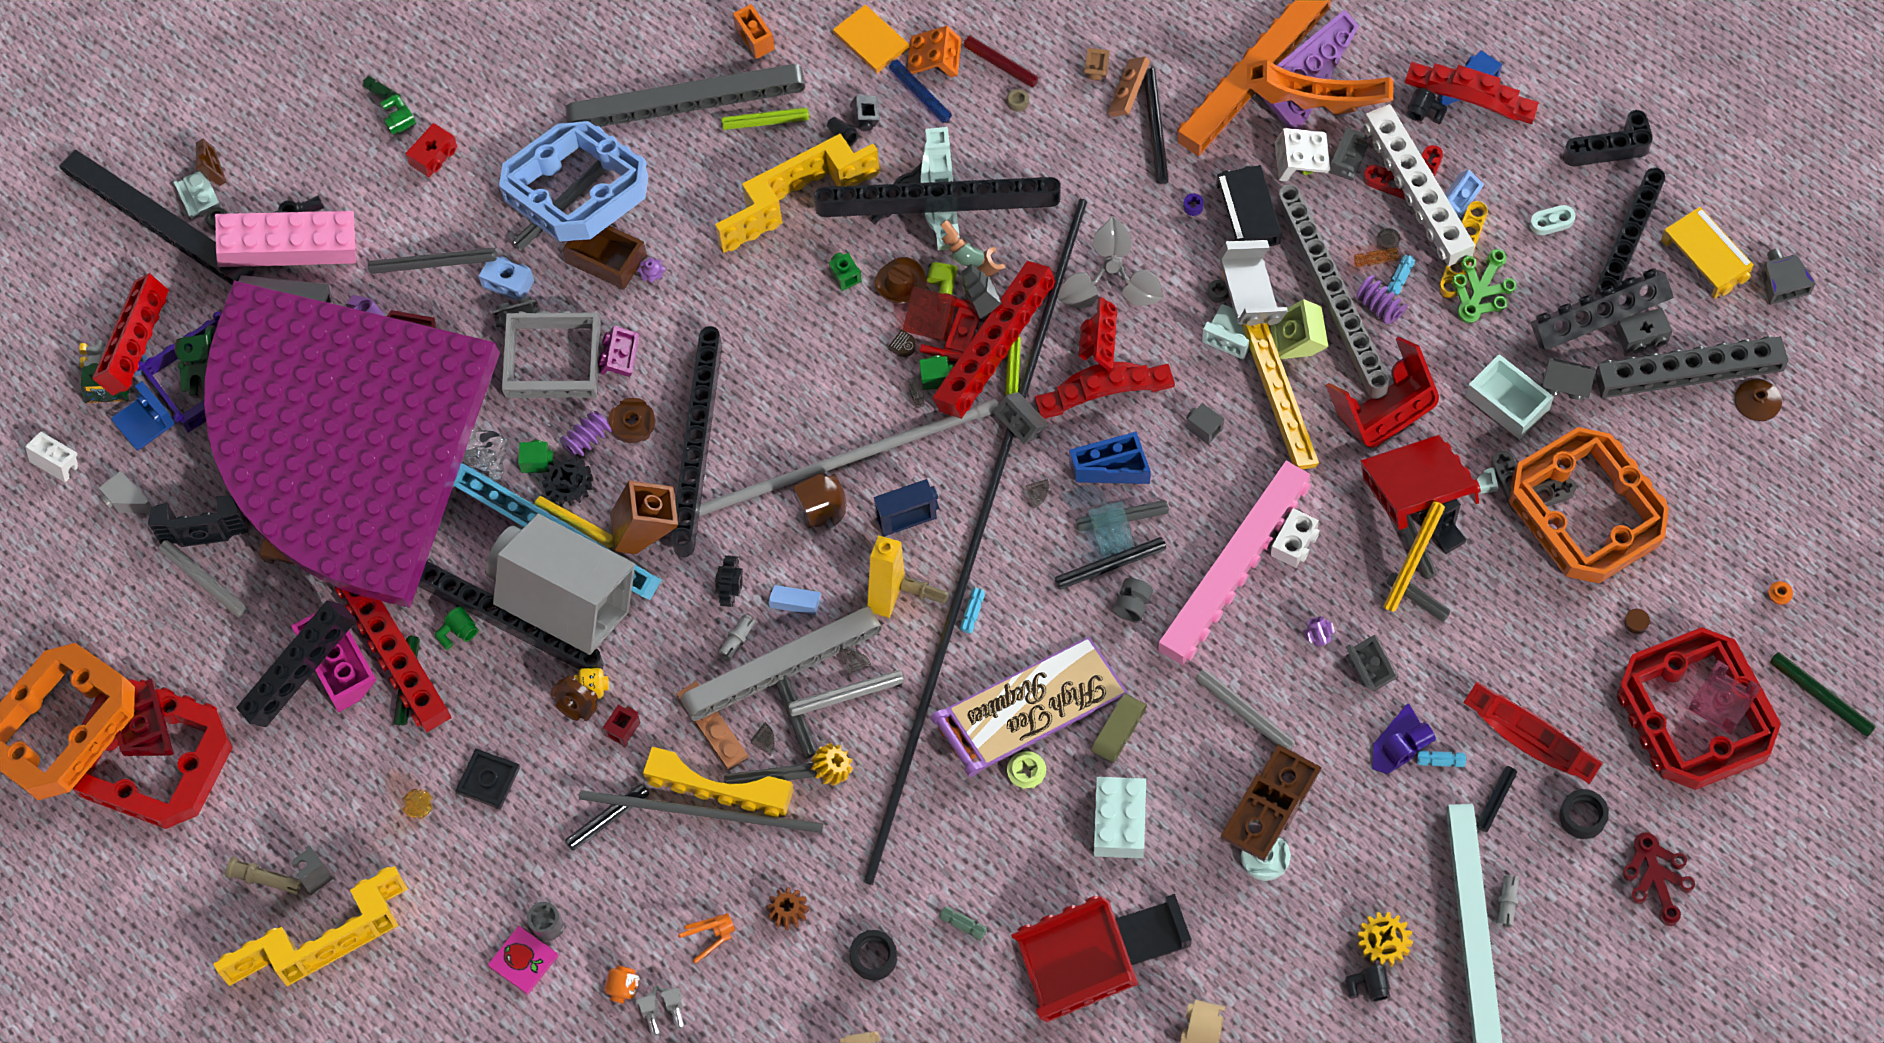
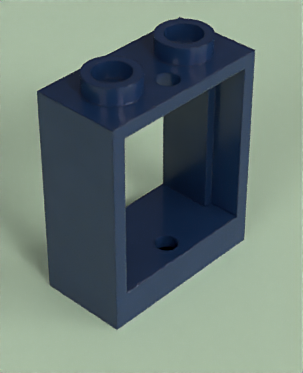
M927 479L873 497L876 519L884 537L937 519L936 510L939 509L937 502L938 494L934 486L930 487Z

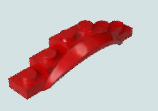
M1411 61L1404 84L1417 88H1425L1435 94L1459 99L1486 108L1510 120H1519L1531 125L1539 105L1537 101L1519 96L1520 90L1499 84L1501 78L1458 65L1455 70L1434 63L1433 68Z
M1114 362L1113 369L1110 371L1097 364L1075 373L1060 386H1057L1055 391L1035 396V402L1039 414L1046 419L1062 415L1064 411L1096 398L1128 391L1152 390V392L1175 387V381L1169 363L1148 368L1147 364L1141 366L1129 362Z
M1479 682L1475 683L1463 702L1477 711L1478 715L1502 737L1526 754L1566 774L1576 775L1588 784L1593 781L1604 763L1585 751L1584 747L1565 736V733L1525 707H1520L1505 696L1498 695Z

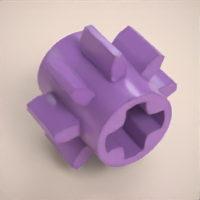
M1319 616L1307 621V629H1304L1303 633L1306 641L1314 643L1315 646H1322L1331 641V634L1335 633L1332 622H1329L1328 619L1324 620V617Z

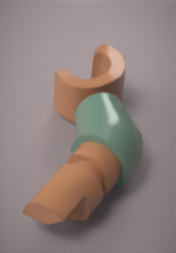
M948 220L941 224V227L947 233L941 239L946 245L949 244L951 246L949 248L953 253L951 256L962 266L972 264L979 271L982 270L987 277L995 275L1006 267L1003 263L997 265L992 261L991 255L996 252V247H991L983 252L971 246L969 242L965 243L962 238L959 239L957 237L959 236L958 232Z

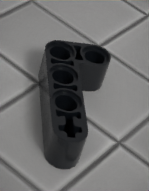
M1633 110L1627 116L1624 131L1577 137L1568 140L1563 154L1564 162L1569 166H1582L1646 156L1653 140L1647 115L1641 110Z

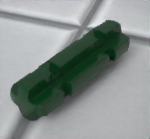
M367 76L363 80V87L383 100L393 95H399L401 98L400 94L395 91L392 92V89L379 81L376 82V79L371 76Z

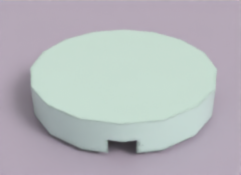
M1279 836L1265 862L1243 850L1241 851L1240 858L1243 868L1250 876L1258 880L1269 881L1275 880L1285 873L1289 867L1291 854L1289 846Z

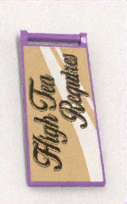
M1087 637L946 709L936 711L931 715L930 719L935 725H938L965 766V772L968 777H973L996 762L1121 699L1125 693L1127 694V690L1091 638ZM951 716L980 760L979 762H973L947 723L946 718Z

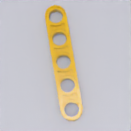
M1474 201L1469 204L1462 221L1465 228L1472 227L1477 232L1474 235H1469L1475 244V248L1488 212L1487 206L1481 201ZM1480 209L1483 215L1479 217L1473 216L1471 210ZM1446 265L1439 288L1442 296L1450 299L1458 296L1456 290L1447 291L1444 285L1451 283L1457 274L1466 276L1464 270L1457 273L1451 270V266L1448 267ZM1456 279L1458 284H1462L1460 279Z

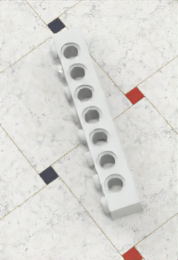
M1388 104L1366 113L1365 123L1363 124L1366 135L1371 136L1376 152L1378 154L1381 153L1384 158L1386 169L1393 173L1397 187L1399 189L1402 188L1405 193V200L1415 210L1417 221L1424 225L1429 241L1434 242L1439 258L1444 260L1449 267L1461 262L1466 256L1473 257L1474 242L1392 106Z

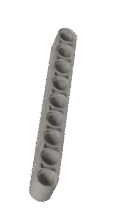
M871 607L862 608L689 690L680 700L692 721L700 720L776 684L779 680L784 679V675L790 677L877 635L882 630V626Z

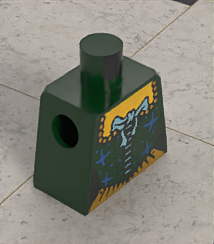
M92 363L82 368L81 390L85 403L128 401L129 389L112 396L92 379L98 366L97 363Z

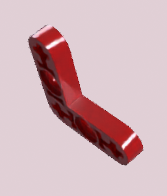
M1430 145L1424 149L1421 156L1435 178L1442 163L1443 151L1438 146ZM1432 154H1436V157L1433 158L1432 164H1429V156H1431ZM1370 165L1365 169L1363 179L1366 185L1405 200V193L1402 188H1392L1389 185V182L1394 180V175L1391 171L1378 165ZM1374 173L1378 174L1375 179L1371 178ZM1384 176L1386 177L1385 184L1382 183V180H1384Z

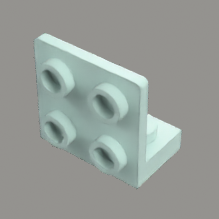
M1222 304L1212 323H1206L1203 329L1202 342L1244 360L1250 349L1249 339H1246L1242 326L1237 324L1233 308Z

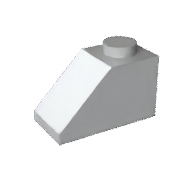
M122 471L99 487L103 494L100 499L109 509L114 507L118 513H150L152 505Z

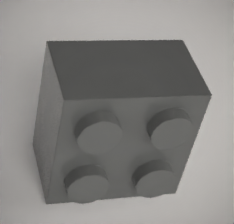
M1548 357L1542 387L1546 388V391L1550 394L1560 395V392L1569 393V398L1583 401L1584 397L1589 398L1596 372L1595 367Z

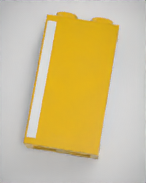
M1701 207L1664 230L1661 241L1666 247L1673 242L1714 286L1711 295L1714 299L1719 295H1727L1731 292L1733 286L1738 283L1742 285L1750 279L1754 264Z

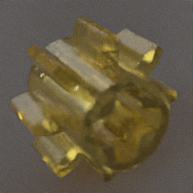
M412 789L403 798L406 806L402 810L409 817L424 818L433 808L430 803L433 797L427 790L423 791L420 789L418 791L417 789Z

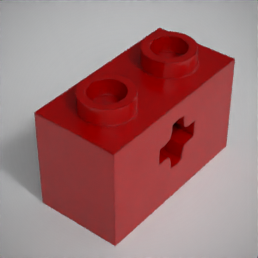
M433 122L405 153L410 166L430 177L433 173L440 170L442 163L448 157L455 153L457 148L454 135Z

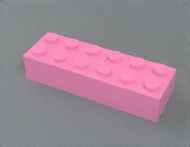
M353 211L215 214L218 267L356 263Z

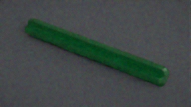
M1777 652L1772 657L1770 663L1863 735L1868 737L1875 730V724L1783 654Z

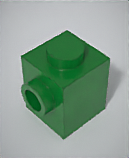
M932 356L928 359L919 360L923 390L937 389L941 386L953 368L952 364L948 365L947 356Z
M541 440L519 442L518 464L521 472H549L547 465L554 464V451L550 450L548 442Z

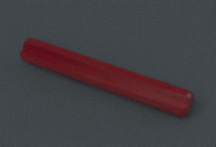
M968 36L964 40L965 48L1026 85L1035 87L1038 83L1039 77L976 38Z

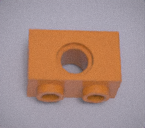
M752 4L733 13L735 29L755 59L775 50L773 34Z

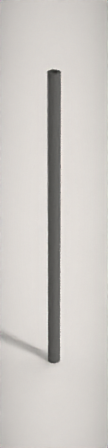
M580 790L579 800L817 833H822L823 823L584 790Z

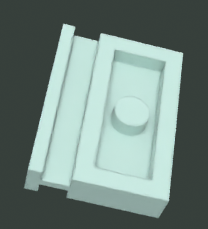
M200 171L184 177V180L180 182H174L191 220L198 215L207 214L213 208L221 207L209 180Z

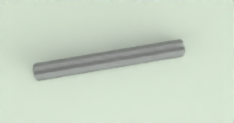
M164 540L158 548L161 553L237 617H241L246 613L247 608L241 601L172 543Z
M1202 669L1197 674L1196 680L1273 743L1279 744L1288 750L1294 747L1295 742L1206 669Z
M900 670L790 702L788 709L791 716H797L903 684L904 677Z

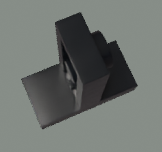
M1457 499L1442 503L1445 509L1432 534V537L1445 554L1466 542L1465 537L1456 526L1461 506ZM1428 511L1419 514V519L1422 523Z

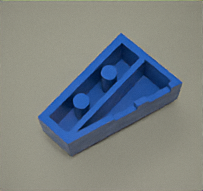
M1137 431L1069 450V464L1076 482L1150 484L1151 471Z

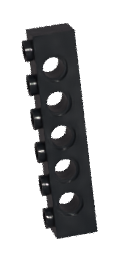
M1656 268L1644 271L1643 276L1639 278L1630 277L1621 281L1622 285L1605 287L1600 290V294L1595 296L1586 295L1579 298L1578 303L1573 305L1568 303L1559 306L1556 312L1551 314L1545 312L1537 315L1536 320L1530 323L1539 348L1546 351L1673 299L1674 296L1666 273L1656 270ZM1647 285V293L1641 296V287ZM1625 293L1626 301L1620 305L1619 297ZM1604 302V311L1602 313H1598V305ZM1583 311V319L1580 322H1577V313ZM1558 320H1562V328L1555 331V323Z
M326 600L236 707L246 721L252 725L267 727L357 620L344 605Z

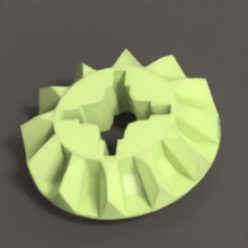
M1019 752L1008 763V778L1014 786L1021 787L1023 790L1026 788L1034 789L1043 782L1046 775L1045 762L1034 752ZM1023 763L1028 769H1034L1031 770L1030 778L1025 773H1020L1023 771Z

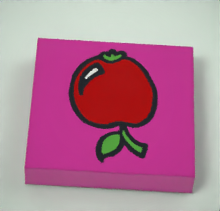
M518 926L489 962L488 967L528 995L559 955Z

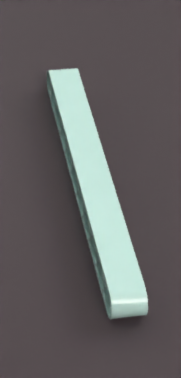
M1473 803L1447 805V822L1473 1043H1502Z

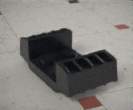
M217 496V513L215 514L202 513L200 516H179L176 518L168 503H163L151 507L148 526H150L160 544L164 540H168L170 543L177 544L180 547L225 542L232 536L249 532L245 516L232 496Z

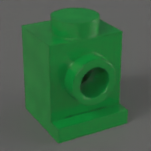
M849 252L844 255L843 253H837L832 256L831 261L828 262L829 271L841 291L862 282L861 271L856 266Z

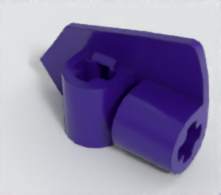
M1409 703L1405 705L1374 742L1373 770L1389 774L1410 761L1416 752L1436 741L1431 727L1426 722L1421 723Z

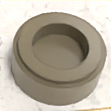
M1021 89L1012 90L1007 96L1008 107L1016 112L1025 110L1029 105L1028 93Z

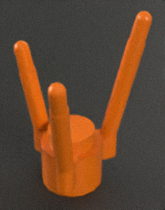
M728 913L687 924L684 926V929L687 931L678 934L679 938H683L712 928L715 936H721L695 957L693 963H697L720 944L731 939L730 933L734 932L735 928Z

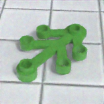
M1494 249L1486 257L1488 266L1480 282L1474 268L1476 266L1475 258L1466 256L1462 260L1461 268L1466 272L1473 295L1470 299L1465 289L1467 283L1466 276L1463 274L1455 275L1451 284L1456 289L1461 305L1458 307V316L1461 321L1473 323L1479 319L1480 314L1492 311L1502 312L1506 308L1507 300L1502 296L1496 297L1491 303L1479 304L1484 297L1502 293L1511 294L1516 289L1517 284L1511 278L1505 279L1502 284L1488 287L1496 270L1501 268L1506 262L1504 251ZM1495 255L1499 256L1501 260L1496 259ZM1465 261L1470 262L1472 266H1468ZM1456 279H1460L1462 284H1458ZM1506 284H1510L1512 289L1507 288ZM1496 302L1502 303L1503 307L1498 306ZM1467 308L1470 309L1473 313H1469L1467 311Z

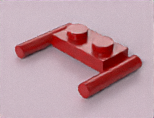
M939 294L938 303L954 306L959 309L945 349L921 344L920 353L931 356H947V360L957 362L974 338L980 318L967 300Z

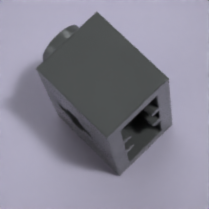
M1663 308L1621 319L1618 321L1615 329L1625 353L1632 351L1633 353H1639L1645 348L1654 345L1655 347L1663 346L1669 342L1672 334V328Z

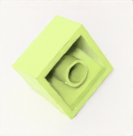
M1303 299L1287 308L1288 312L1280 323L1270 325L1272 338L1280 359L1313 356L1329 347L1322 307Z

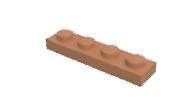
M695 681L677 692L678 699L680 700L689 690L700 686L699 683ZM718 711L694 721L728 771L749 758Z

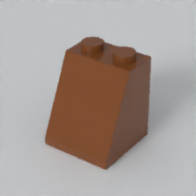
M628 481L610 512L614 552L638 554L677 528L678 520L673 486Z

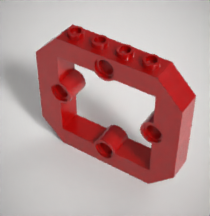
M1703 627L1632 654L1617 692L1618 703L1622 708L1625 707L1628 712L1629 724L1638 731L1640 735L1639 742L1644 750H1648L1653 769L1659 771L1662 778L1694 790L1765 763L1771 755L1781 726L1778 716L1736 640ZM1714 656L1730 685L1726 691L1727 701L1735 707H1742L1756 734L1736 742H1732L1725 736H1716L1710 741L1705 754L1683 762L1666 730L1667 721L1665 716L1656 711L1642 683L1662 676L1668 682H1678L1684 676L1688 665ZM1669 664L1676 665L1679 670L1671 669ZM1735 689L1743 690L1745 695L1738 694ZM1652 723L1656 725L1658 729H1650L1647 726V724ZM1714 749H1721L1724 755L1717 754Z
M133 679L128 680L135 687L136 695L147 686L145 684L146 680L141 679L139 682ZM162 687L161 690L157 688L165 722L168 724L182 723L205 732L196 751L186 752L178 759L177 766L183 776L169 804L143 795L130 779H121L113 784L91 776L100 757L73 787V790L80 798L167 829L199 815L233 746L223 719L215 706L209 703H204V705L196 703V700L190 696L183 695L180 697L175 695L172 690ZM100 693L95 698L81 725L88 723L108 699L106 696ZM176 706L172 712H167L170 707ZM117 737L105 751L114 750L119 746ZM197 764L195 769L188 771L191 765ZM127 791H132L128 797L123 798Z

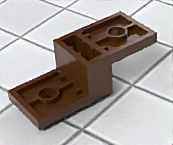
M1278 744L1261 775L1256 774L1222 832L1221 839L1265 862L1283 829L1287 831L1321 772L1322 767ZM1285 772H1290L1295 776V780L1285 782L1282 780L1281 775ZM1258 823L1262 830L1259 833H1251L1248 830V825Z

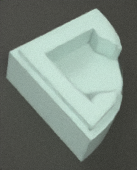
M1494 467L1486 469L1477 478L1481 493L1498 491L1499 487Z

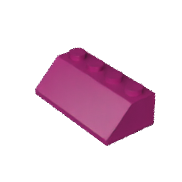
M315 613L291 625L296 636ZM350 631L344 635L315 669L338 713L359 702L377 681Z

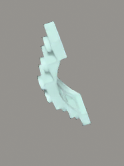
M948 127L925 129L927 142L922 158L921 183L953 181ZM957 211L924 213L928 225L936 232L938 250L949 249L951 246L949 244L946 245L941 239L947 234L941 227V224L948 220L959 234Z

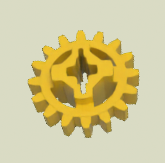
M1377 912L1375 920L1368 916V924H1361L1360 929L1363 932H1358L1357 938L1362 941L1358 943V948H1365L1362 956H1371V964L1377 960L1379 965H1384L1385 962H1388L1389 966L1393 967L1394 960L1402 963L1404 959L1402 955H1409L1410 950L1407 947H1412L1413 941L1408 938L1412 936V931H1405L1408 923L1403 922L1400 924L1399 915L1392 919L1390 912H1387L1386 917H1382L1380 912ZM1396 930H1397L1398 933L1400 934L1401 939H1399V938L1397 937V935H1396ZM1390 933L1389 940L1380 946L1381 939ZM1368 937H1370V940L1373 941L1375 946L1374 949L1371 947Z

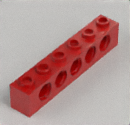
M150 273L134 280L92 378L112 396L121 391L125 392L131 387V380L139 368L140 358L146 351V344L153 335V327L160 318L161 308L166 303L169 289Z

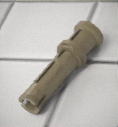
M234 856L231 857L226 867L225 876L227 878L235 877L242 879L247 884L256 882L295 895L299 894L302 885H299L302 884L300 879L259 868L257 863H245L239 861Z

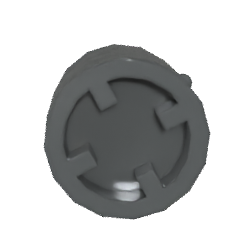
M539 902L530 908L527 914V923L537 939L545 942L552 941L563 933V920L553 904Z

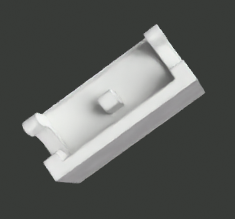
M40 432L25 446L30 463L64 483L69 479L68 471L70 467L74 470L78 467L77 452L43 432Z

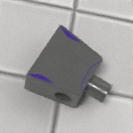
M1779 248L1767 253L1770 261L1765 263L1762 277L1770 305L1812 293L1816 284L1815 280L1797 255L1783 257Z

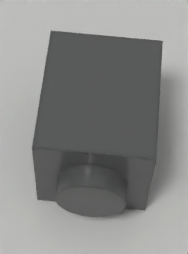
M1203 403L1197 409L1193 408L1187 415V430L1208 445L1223 430L1224 418Z

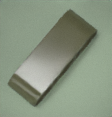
M1125 693L1097 737L1091 752L1114 763L1144 715L1147 704Z

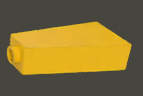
M878 535L870 556L867 607H871L874 614L890 619L905 577L902 544L900 541Z

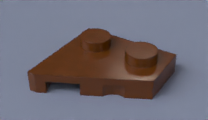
M204 139L197 141V170L218 186L225 184L227 181L215 147Z

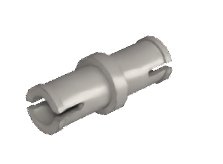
M743 614L734 630L729 631L728 639L718 651L719 656L724 654L723 659L730 661L739 646L744 645L746 642L745 637L756 624L754 619L749 621L752 618L751 616Z
M1513 875L1503 876L1502 895L1498 898L1500 910L1497 925L1502 926L1504 924V927L1511 928L1514 925L1515 906H1518L1519 902L1517 890L1520 878L1514 876V879H1512Z

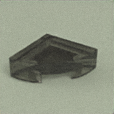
M1048 479L1025 485L1032 508L1041 505L1047 498V493H1049Z
M852 649L840 650L848 674L871 666L870 660L864 654Z
M764 722L750 741L751 744L771 756L775 748V737L771 727Z

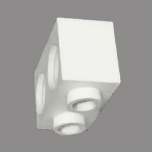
M1293 508L1272 545L1271 556L1296 568L1300 561L1304 562L1310 551L1307 548L1310 542L1315 543L1319 536L1320 530L1317 529L1319 520ZM1303 527L1307 529V531L1300 532L1297 530V528ZM1292 546L1295 547L1297 550L1289 551L1286 548Z

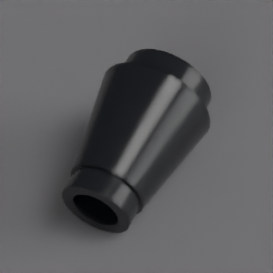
M832 117L827 122V128H829L833 135L841 134L848 146L853 145L857 141L859 134L856 127L836 117Z

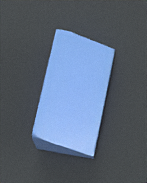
M1470 170L1459 173L1445 193V196L1460 218L1484 185Z
M774 585L769 598V606L774 609L816 615L821 592Z

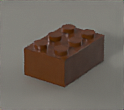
M611 226L606 227L591 239L568 241L562 249L567 264L623 290L636 273L640 262L647 256L644 241Z

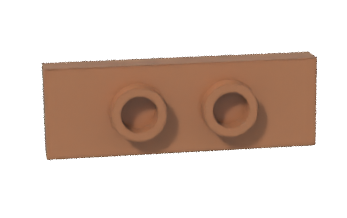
M1146 56L1129 59L1108 111L1112 117L1128 115L1130 113L1150 62Z

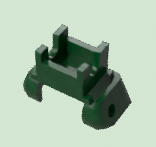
M213 325L205 328V335L183 337L175 341L174 351L176 357L182 362L178 363L182 392L189 391V396L198 395L199 381L202 382V388L205 389V374L209 351L216 331V327Z

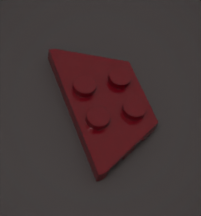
M150 678L145 682L147 686L138 695L135 694L134 717L122 731L119 730L116 733L119 749L123 756H171L174 754L155 682Z

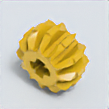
M830 743L820 747L811 759L814 763L811 770L817 772L816 778H822L823 785L830 783L834 786L848 779V774L853 770L849 765L853 759L847 758L848 751H841V744L834 747Z

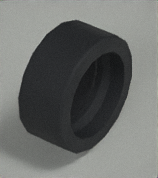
M1580 789L1573 791L1565 798L1560 808L1559 819L1562 827L1571 836L1579 839H1590L1596 837L1604 829L1609 818V808L1600 794L1592 790ZM1583 801L1592 804L1599 813L1597 823L1591 827H1582L1574 823L1569 815L1570 808L1574 803Z
M867 930L860 933L852 941L849 949L850 962L854 971L861 978L870 981L881 980L889 976L895 969L897 963L896 945L893 939L885 932ZM870 941L882 943L888 951L886 963L877 969L866 968L859 960L861 947Z

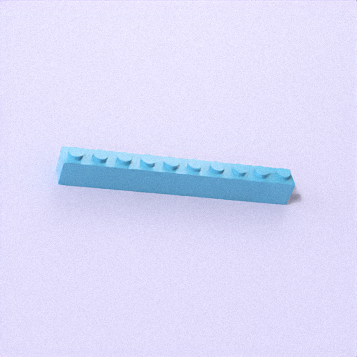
M461 463L454 486L521 526L525 527L539 513L614 552L477 470ZM635 564L632 591L651 600L662 579Z

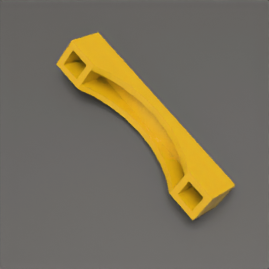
M656 747L651 748L643 771L645 780L653 787L661 788L663 785L670 787L676 793L684 794L686 791L694 793V796L700 799L707 800L709 797L717 799L723 805L730 806L733 803L741 805V808L754 812L756 809L764 811L768 816L774 817L779 815L786 816L794 791L792 782L770 776L744 784L715 782L693 772L680 760L675 752Z

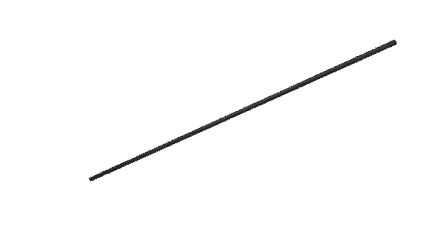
M1079 199L1054 277L1056 282L1050 290L1018 392L1025 399L1087 205L1085 199ZM1008 427L865 875V884L873 885L1008 457L1014 434Z

